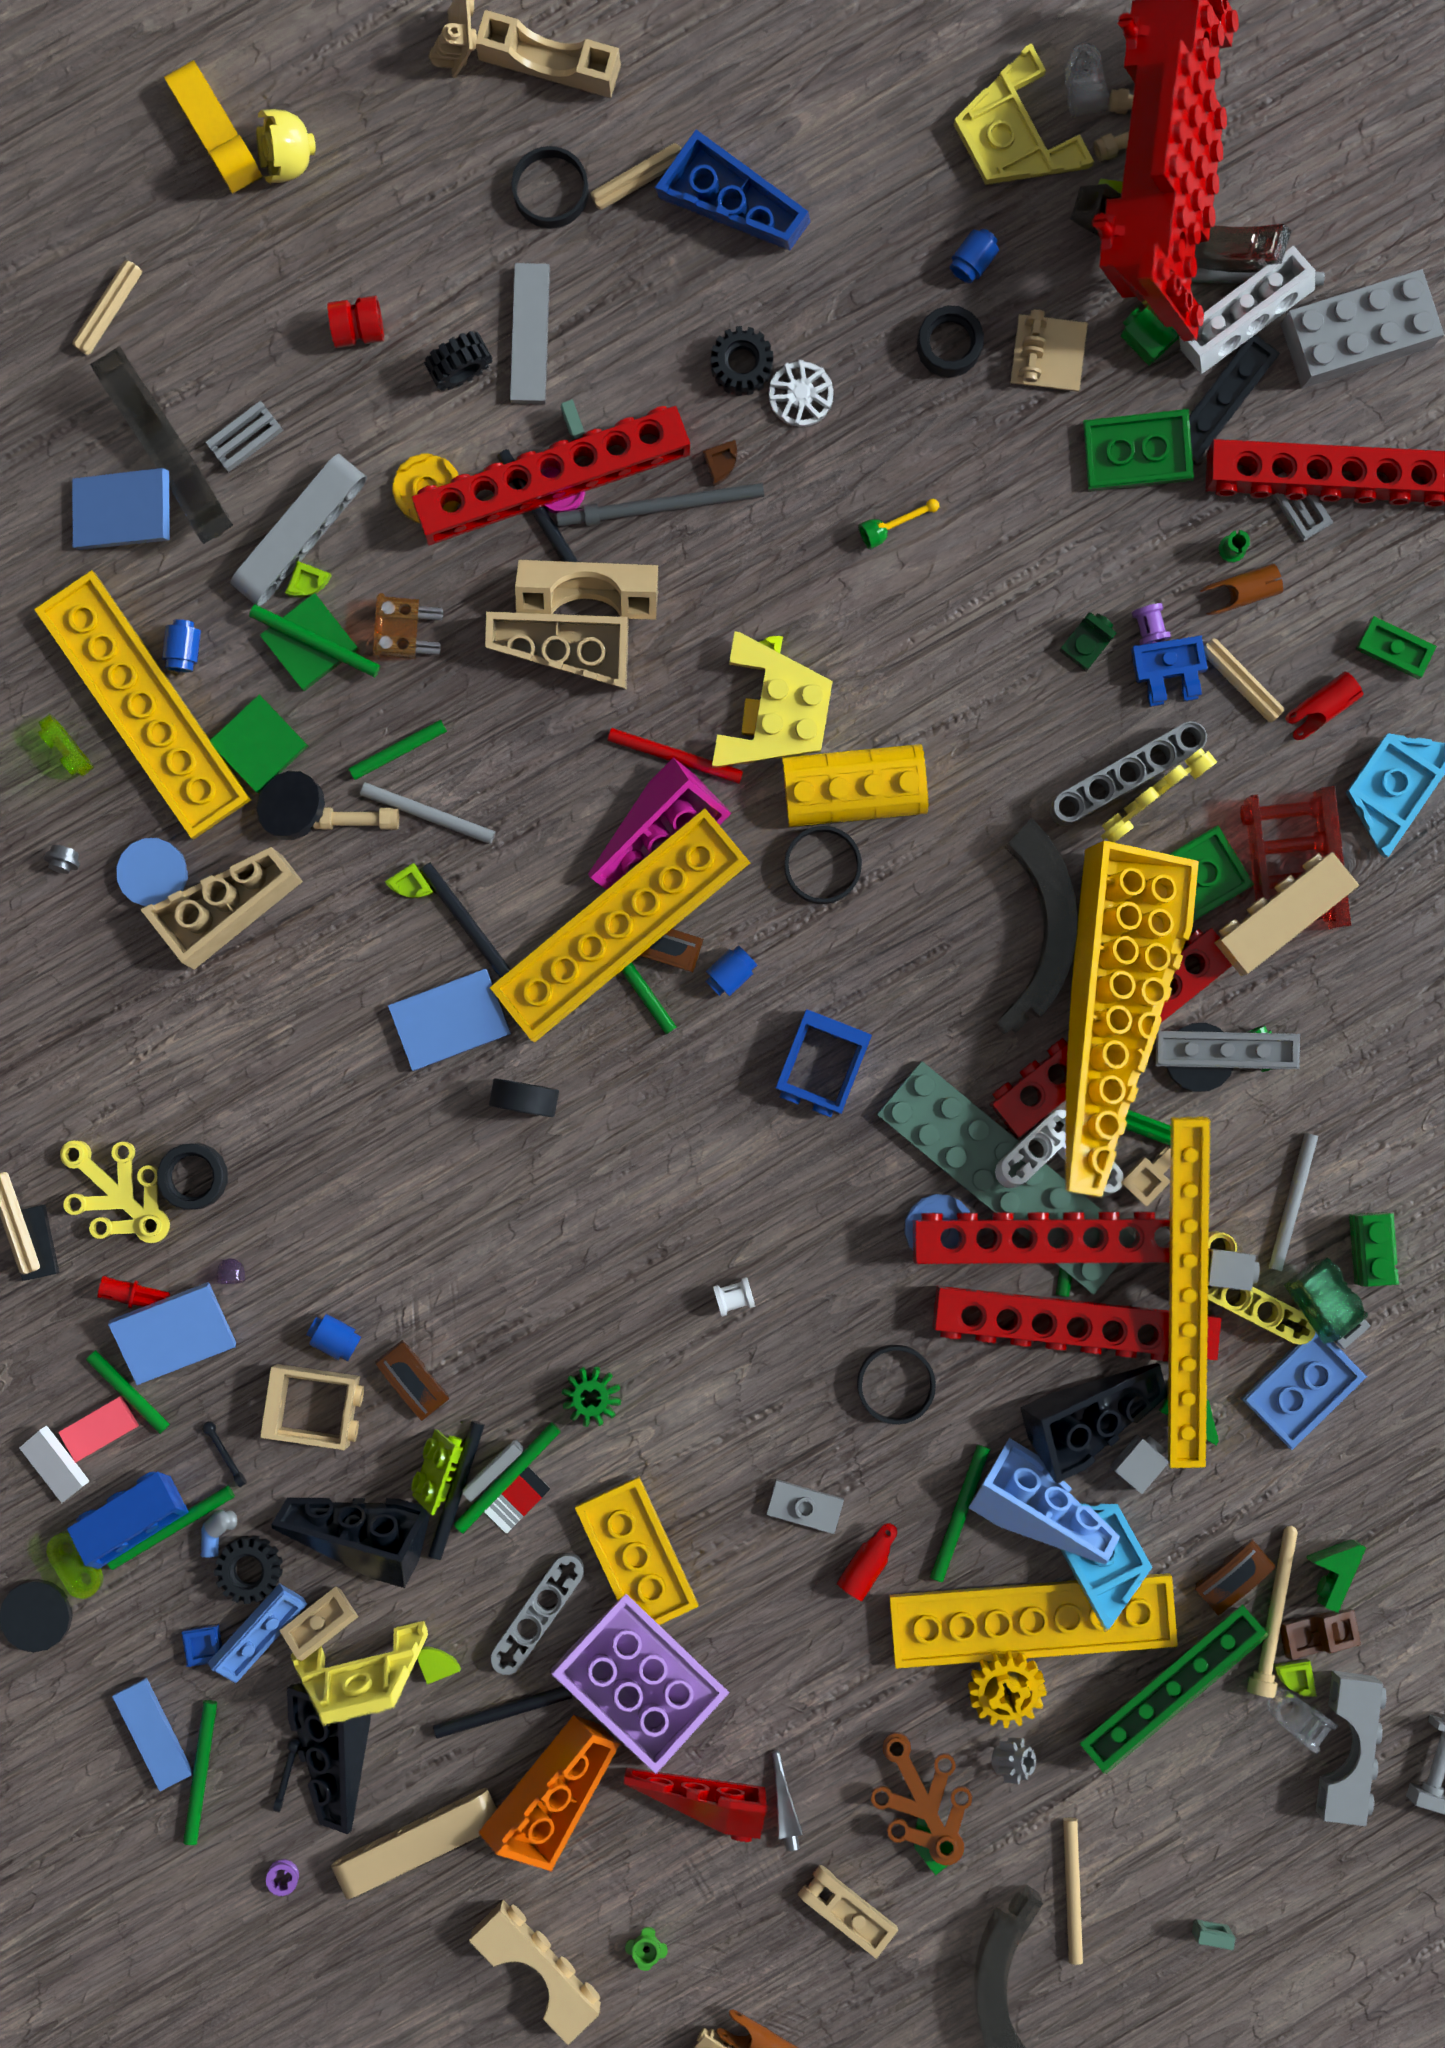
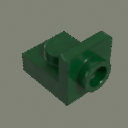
M1089 612L1059 651L1087 672L1117 633L1112 629L1113 624L1105 616L1099 613L1094 615Z

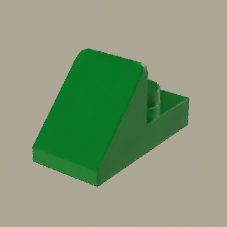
M1350 1539L1306 1556L1314 1564L1330 1570L1328 1576L1324 1575L1318 1584L1317 1595L1319 1597L1317 1601L1325 1608L1336 1613L1339 1612L1366 1550L1365 1546L1355 1540Z

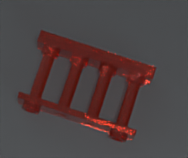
M1335 786L1317 789L1313 792V797L1310 798V801L1259 806L1258 794L1250 795L1244 799V805L1240 807V817L1242 825H1247L1256 901L1263 896L1268 901L1270 899V889H1275L1274 887L1289 875H1292L1295 879L1303 873L1268 876L1265 855L1315 850L1316 853H1320L1323 857L1333 852L1344 865ZM1306 815L1316 818L1317 832H1314L1313 836L1263 840L1261 820ZM1348 895L1318 918L1328 922L1329 930L1351 926Z

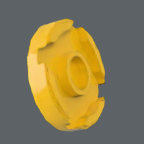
M423 453L410 457L400 465L394 478L392 492L396 505L407 518L420 523L411 496L417 495L420 489L427 486L436 485L438 488L449 484L454 477L459 476L457 470L448 460L443 457L433 456V454ZM450 501L444 505L443 510L455 512L459 503Z

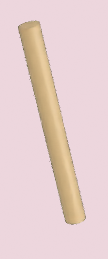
M1069 1817L1063 1819L1068 1955L1070 1964L1079 1965L1083 1963L1078 1823L1076 1818Z

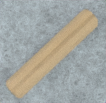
M674 143L593 190L591 198L595 206L599 210H603L661 176L667 171L682 148Z
M128 260L123 262L74 338L72 344L82 353L91 354L141 276L142 271L136 264Z
M1211 639L1204 646L1206 659L1268 722L1275 721L1283 713L1284 707L1217 639Z
M1 1172L0 1217L19 1272L21 1274H28L38 1270L40 1264L9 1174Z

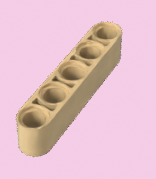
M487 1788L477 1790L336 1860L331 1865V1868L346 1899L354 1898L479 1837L480 1834L478 1832L497 1808Z

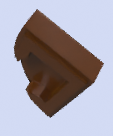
M735 440L702 451L713 486L726 480L735 467L737 460Z

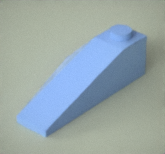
M1011 1438L1006 1442L969 1506V1509L998 1527L1104 1565L1109 1561L1120 1538L1090 1506H1082L1070 1494L1072 1488L1064 1480L1056 1483L1052 1479L1037 1454Z

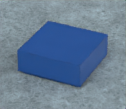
M219 1624L185 1629L181 1632L187 1667L208 1664L209 1660L222 1647Z

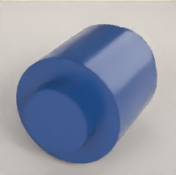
M981 229L980 231L971 230L952 256L953 262L949 266L951 272L968 284H971L974 279H979L999 252L996 244L998 242L997 238L986 229Z
M175 619L173 620V625L165 626L162 660L165 661V669L184 673L193 672L194 665L198 663L201 630L194 628V622Z
M738 945L733 951L731 949L726 951L705 971L710 976L705 982L719 997L724 992L730 997L753 975L752 970L758 965Z
M328 1314L323 1319L316 1316L306 1334L312 1338L309 1343L310 1346L336 1360L342 1358L347 1362L361 1339V1336L354 1333L356 1329Z

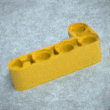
M192 60L164 76L173 95L232 194L261 178L262 175L241 136L236 132L196 62Z

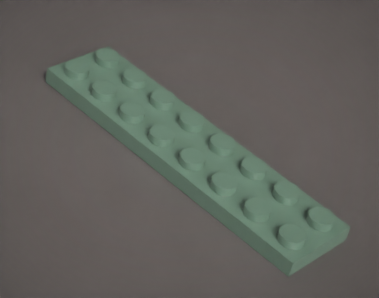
M920 1061L877 1113V1116L994 1213L1011 1212L1014 1213V1219H1028V1212H1049V1219H1063V1212H1084V1219H1098V1212H1103L1083 1194L1067 1192L1066 1180L1046 1163L1028 1181L1016 1188H1007L1000 1184L995 1174L996 1165L1019 1141L923 1061ZM1021 1159L1010 1167L1011 1169L1008 1174L1011 1177L1016 1176L1017 1170L1026 1163ZM1024 1227L1016 1229L1020 1235L1029 1241L1030 1236L1027 1229ZM1056 1227L1050 1230L1048 1242L1052 1247H1058L1064 1242L1065 1234L1061 1228ZM1090 1227L1084 1232L1083 1241L1088 1247H1093L1099 1242L1100 1233L1095 1227ZM1123 1228L1119 1233V1241L1124 1247L1130 1246L1134 1242L1135 1237ZM1119 1263L1055 1264L1094 1295Z

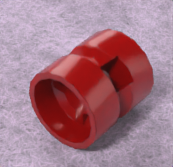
M377 295L357 298L356 303L353 305L348 300L327 303L329 325L335 348L355 346L358 339H361L364 344L384 342L383 321Z

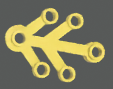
M1200 748L1185 760L1189 767L1184 770L1181 765H1178L1126 806L1124 810L1127 815L1124 818L1117 813L1104 823L1102 827L1106 832L1101 835V838L1103 840L1107 838L1109 842L1115 843L1134 828L1129 821L1132 817L1188 773H1190L1194 780L1217 763L1215 758L1209 751L1205 753Z
M74 1140L63 1145L60 1151L62 1163L69 1168H79L108 1195L89 1197L78 1193L68 1195L64 1200L65 1211L71 1215H78L90 1210L123 1209L133 1218L132 1220L110 1221L106 1217L96 1218L89 1226L93 1237L102 1239L111 1234L136 1233L140 1240L146 1243H156L167 1236L170 1222L168 1216L159 1209L157 1167L153 1165L143 1166L137 1174L139 1183L144 1186V1208L133 1198L132 1159L135 1156V1148L131 1143L118 1142L111 1151L113 1159L117 1161L118 1184L91 1160L92 1153L88 1144L83 1141ZM123 1145L129 1150V1155L125 1159L120 1158L118 1155V1149ZM72 1148H76L79 1151V1158L76 1161H72L68 1156ZM148 1169L152 1170L155 1174V1178L151 1183L146 1182L144 1179V1173ZM73 1198H78L81 1201V1207L78 1211L71 1208L70 1203ZM149 1219H153L157 1224L154 1232H149L145 1227ZM100 1221L104 1222L107 1226V1230L103 1235L96 1231V1225Z

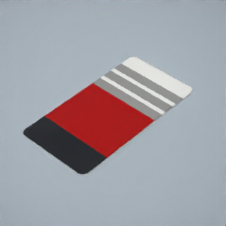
M527 1467L493 1502L485 1513L505 1533H508L542 1499L550 1488L538 1475Z

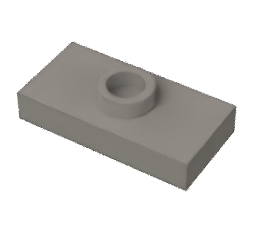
M776 1479L766 1514L835 1534L844 1499Z

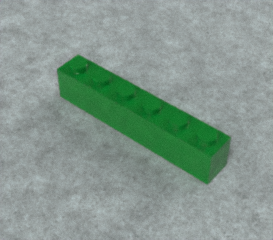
M1244 1605L1240 1606L1084 1739L1080 1745L1100 1770L1108 1774L1268 1637L1267 1632Z

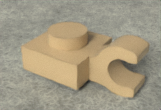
M1166 1145L1152 1163L1143 1156L1124 1176V1180L1121 1182L1146 1207L1170 1183V1180L1164 1173L1170 1168L1171 1147Z

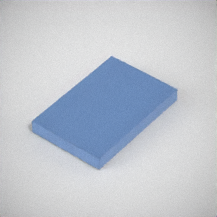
M164 468L73 478V548L84 550L170 540L169 471Z
M487 969L388 1005L412 1071L511 1035L499 999L490 989L493 983Z
M209 1282L110 1319L108 1323L136 1385L236 1347V1340Z
M1316 1325L1315 1336L1310 1342L1301 1345L1295 1344L1240 1399L1290 1450H1293L1367 1376Z

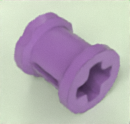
M1162 603L1144 606L1132 611V616L1137 619L1142 639L1139 641L1140 645L1162 642L1171 638L1170 632L1165 630L1162 619Z

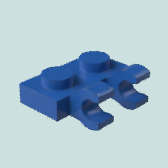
M1202 635L1137 645L1131 648L1136 682H1147L1150 707L1164 705V701H1167L1164 679L1181 676L1184 701L1199 699L1198 696L1202 695L1198 674L1205 673L1208 670Z

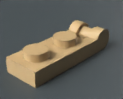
M819 1865L813 1873L815 1878L809 1885L802 1887L798 1892V1896L877 1959L898 1932V1927L838 1880L827 1868ZM825 1887L833 1892L827 1901L819 1896Z

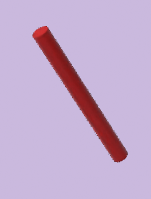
M611 728L607 740L609 742L667 761L674 757L686 767L738 784L741 782L743 770L731 766L714 768L712 767V760Z

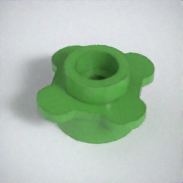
M651 1927L643 1928L641 1935L634 1940H628L625 1946L627 1954L632 1955L634 1961L638 1964V1968L642 1971L650 1970L658 1962L659 1958H665L668 1952L667 1945L660 1943L655 1936V1930ZM649 1946L650 1950L645 1952L643 1947Z

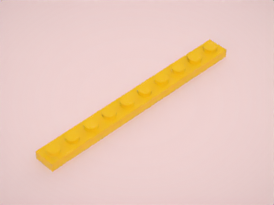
M1208 1117L1171 1118L1168 1465L1170 1468L1206 1467L1210 1119Z

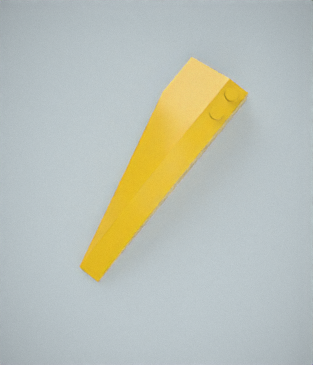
M1105 840L1085 849L1072 977L1067 1053L1065 1149L1067 1192L1096 1197L1103 1195L1116 1156L1114 1150L1118 1138L1124 1133L1127 1124L1125 1118L1130 1103H1133L1135 1100L1139 1076L1145 1071L1162 1020L1160 1014L1164 1003L1169 1000L1172 991L1170 985L1174 973L1179 969L1183 958L1181 952L1185 941L1189 940L1192 932L1199 861Z

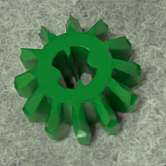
M582 1367L579 1370L582 1381L573 1375L568 1377V1382L576 1389L569 1387L562 1389L564 1396L573 1397V1399L564 1402L562 1406L563 1409L576 1408L570 1416L572 1421H575L580 1414L585 1415L583 1420L584 1427L589 1426L591 1416H594L597 1425L601 1426L604 1424L602 1412L609 1418H613L616 1414L607 1404L614 1406L621 1404L620 1398L610 1396V1394L620 1390V1385L607 1386V1383L613 1377L611 1372H608L601 1380L598 1378L600 1367H594L592 1377H589L586 1368ZM585 1389L588 1392L596 1389L599 1392L597 1399H601L598 1404L594 1401L587 1404L584 1401L586 1394H582Z

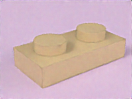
M335 1586L279 1631L296 1659L303 1661L357 1619L358 1615L342 1590Z

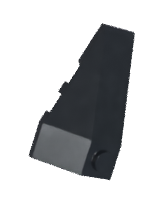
M1153 1363L1050 1393L1020 1407L1029 1441L1052 1479L1059 1483L1090 1467L1096 1461L1094 1459L1095 1455L1106 1445L1112 1447L1120 1439L1117 1435L1132 1422L1138 1423L1168 1395L1161 1366L1158 1363Z
M287 1498L271 1525L273 1530L371 1579L405 1588L419 1562L430 1514L422 1505L395 1498H386V1503H365V1498H353V1503L332 1502L330 1498Z
M291 1684L287 1687L288 1721L291 1731H297L302 1748L298 1750L300 1761L306 1762L311 1776L308 1788L319 1825L348 1834L352 1831L371 1713L353 1717L343 1722L323 1725L303 1684Z

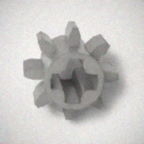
M1008 1737L1007 1741H1000V1745L995 1747L992 1753V1766L996 1774L1004 1775V1783L1020 1784V1780H1028V1776L1033 1774L1036 1767V1756L1031 1746H1024L1023 1738Z

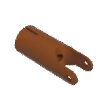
M1272 563L1203 587L1200 592L1219 586H1226L1231 594V600L1225 607L1208 612L1206 615L1221 614L1282 594V579L1275 581V579L1281 577L1277 566Z
M735 2009L729 2011L730 2017L748 2030L749 2035L735 2036L723 2028H718L716 2031L723 2041L735 2048H798Z

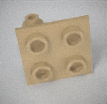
M453 0L448 9L449 24L444 26L429 53V58L433 65L452 68V78L457 77L461 68L467 64L470 53L476 49L477 34L475 29H471L474 0Z
M1032 310L1030 316L1019 314L1010 383L1079 392L1088 323L1044 317L1045 312L1042 310Z

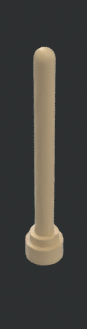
M1287 1526L1283 1531L1265 1628L1268 1637L1263 1641L1258 1670H1254L1253 1676H1249L1247 1692L1268 1698H1275L1278 1684L1274 1681L1275 1675L1272 1674L1298 1535L1297 1529L1294 1526Z

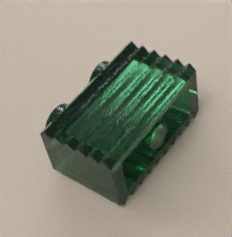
M1328 1257L1308 1264L1307 1267L1303 1268L1302 1271L1298 1272L1297 1275L1284 1284L1324 1344L1340 1340L1368 1317L1360 1297L1352 1292V1289L1343 1281L1342 1271Z

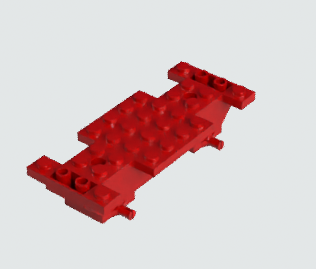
M1228 0L1132 1L1131 13H1123L1118 18V21H1120L1118 25L1123 30V35L1126 39L1124 68L1135 83L1121 198L1107 199L1106 213L1097 214L1093 218L1094 223L1092 224L1097 229L1101 238L1099 267L1122 298L1137 297L1165 327H1173L1183 342L1197 341L1198 328L1202 327L1204 322V311L1190 290L1192 278H1195L1197 274L1195 247L1200 242H1209L1210 228L1215 225L1216 215L1213 202L1214 195L1219 192L1217 168L1218 162H1221L1223 159L1221 134L1222 129H1225L1227 126L1226 109L1221 107L1214 90L1215 79L1220 77L1221 72L1218 54L1219 49L1232 47L1233 32H1237L1239 25L1238 14L1236 10L1231 8Z

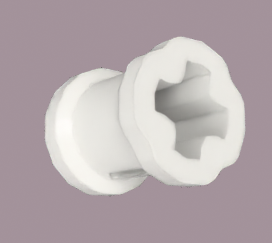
M747 1277L742 1278L739 1283L722 1288L718 1285L713 1286L722 1317L727 1315V1311L744 1306L755 1307Z

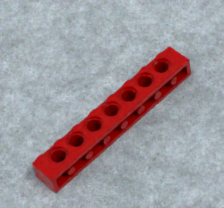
M660 406L649 411L647 416L638 419L633 417L622 419L615 424V427L603 431L601 429L590 430L584 433L582 438L571 442L568 440L555 442L548 450L539 453L535 451L523 453L516 458V461L504 465L500 462L491 464L484 468V472L472 476L470 474L456 476L449 484L438 488L436 485L424 487L417 492V495L411 497L428 546L547 504L580 494V492H586L690 456L691 443L677 406L670 408ZM645 434H653L658 440L653 444H646L640 438ZM613 445H620L625 448V452L621 455H612L607 450ZM587 456L593 462L589 466L581 467L575 463V460L578 457ZM549 467H554L560 471L559 475L554 478H547L542 475V472ZM518 478L527 482L526 486L519 490L509 486L512 480ZM482 490H490L494 493V496L487 501H481L476 498V495ZM450 501H456L461 504V507L455 512L443 510L444 505Z
M1214 439L1206 455V491L1216 492V495L1224 497L1234 496L1237 493H1251V497L1267 498L1274 494H1284L1286 499L1301 500L1308 495H1315L1325 502L1349 498L1355 499V502L1361 504L1372 503L1376 500H1388L1392 505L1424 502V505L1427 507H1440L1445 505V451ZM1244 465L1248 467L1252 475H1242L1238 471L1237 466ZM1272 467L1283 469L1286 477L1276 476L1272 471ZM1307 469L1316 470L1320 474L1321 479L1311 478L1307 473ZM1342 470L1351 472L1355 477V481L1346 480L1342 475ZM1376 472L1386 474L1390 483L1380 481ZM1411 474L1419 475L1423 479L1424 485L1415 483Z
M1198 928L1191 933L1189 940L1185 941L1186 946L1181 952L1183 958L1180 967L1175 971L1172 979L1173 991L1170 994L1169 1000L1164 1003L1160 1014L1162 1018L1161 1023L1232 966L1215 944L1220 937L1212 928L1205 930L1203 933ZM1188 955L1195 956L1200 962V969L1196 974L1189 973L1185 968L1184 963ZM1064 1038L1059 1039L1046 1050L1050 1056L1040 1064L1035 1059L1019 1072L1022 1078L1014 1085L1006 1082L992 1094L995 1100L989 1105L1015 1137L1022 1136L1066 1100L1068 1041L1066 1042ZM1053 1064L1060 1065L1065 1071L1064 1080L1060 1084H1054L1048 1078V1070ZM1026 1086L1033 1087L1038 1094V1099L1032 1106H1026L1020 1098V1093Z
M1011 1212L992 1213V1219H978V1213H957V1219L943 1220V1213H921V1220H913V1262L915 1264L1170 1262V1240L1165 1246L1160 1247L1154 1239L1155 1232L1160 1227H1166L1170 1232V1212L1169 1218H1155V1212H1134V1218H1120V1212H1098V1219H1084V1212H1063V1219H1049V1212H1028V1219H1014V1213ZM1024 1227L1029 1232V1242L1024 1247H1016L1012 1242V1234L1016 1229ZM1059 1227L1065 1234L1064 1242L1058 1247H1052L1048 1242V1233L1051 1229ZM1090 1227H1095L1100 1233V1240L1093 1247H1088L1083 1241L1084 1232ZM1131 1227L1135 1233V1240L1130 1246L1124 1247L1119 1241V1233L1123 1228ZM948 1228L956 1229L959 1234V1241L952 1248H946L941 1243V1234ZM983 1228H990L994 1233V1241L989 1247L982 1248L976 1241L977 1233Z
M946 1286L936 1287L932 1328L941 1331L940 1337L961 1339L962 1333L975 1334V1341L996 1343L997 1337L1011 1338L1010 1344L1031 1347L1032 1341L1046 1342L1045 1348L1054 1350H1066L1067 1344L1081 1346L1080 1352L1101 1354L1102 1348L1115 1349L1116 1356L1136 1358L1137 1352L1151 1353L1150 1359L1169 1362V1310ZM967 1306H977L980 1312L979 1319L974 1324H965L961 1317L962 1311ZM1005 1309L1012 1310L1015 1317L1013 1324L1008 1328H1000L997 1324L998 1314ZM1039 1313H1046L1049 1317V1326L1042 1332L1034 1331L1032 1327L1033 1318ZM1208 1315L1207 1359L1218 1360L1222 1318L1216 1315ZM1074 1317H1081L1084 1321L1083 1331L1075 1336L1070 1335L1067 1330L1068 1322ZM1108 1321H1116L1119 1325L1117 1336L1113 1339H1105L1102 1333L1103 1326ZM1150 1324L1154 1330L1153 1338L1147 1343H1141L1138 1339V1330L1143 1325Z

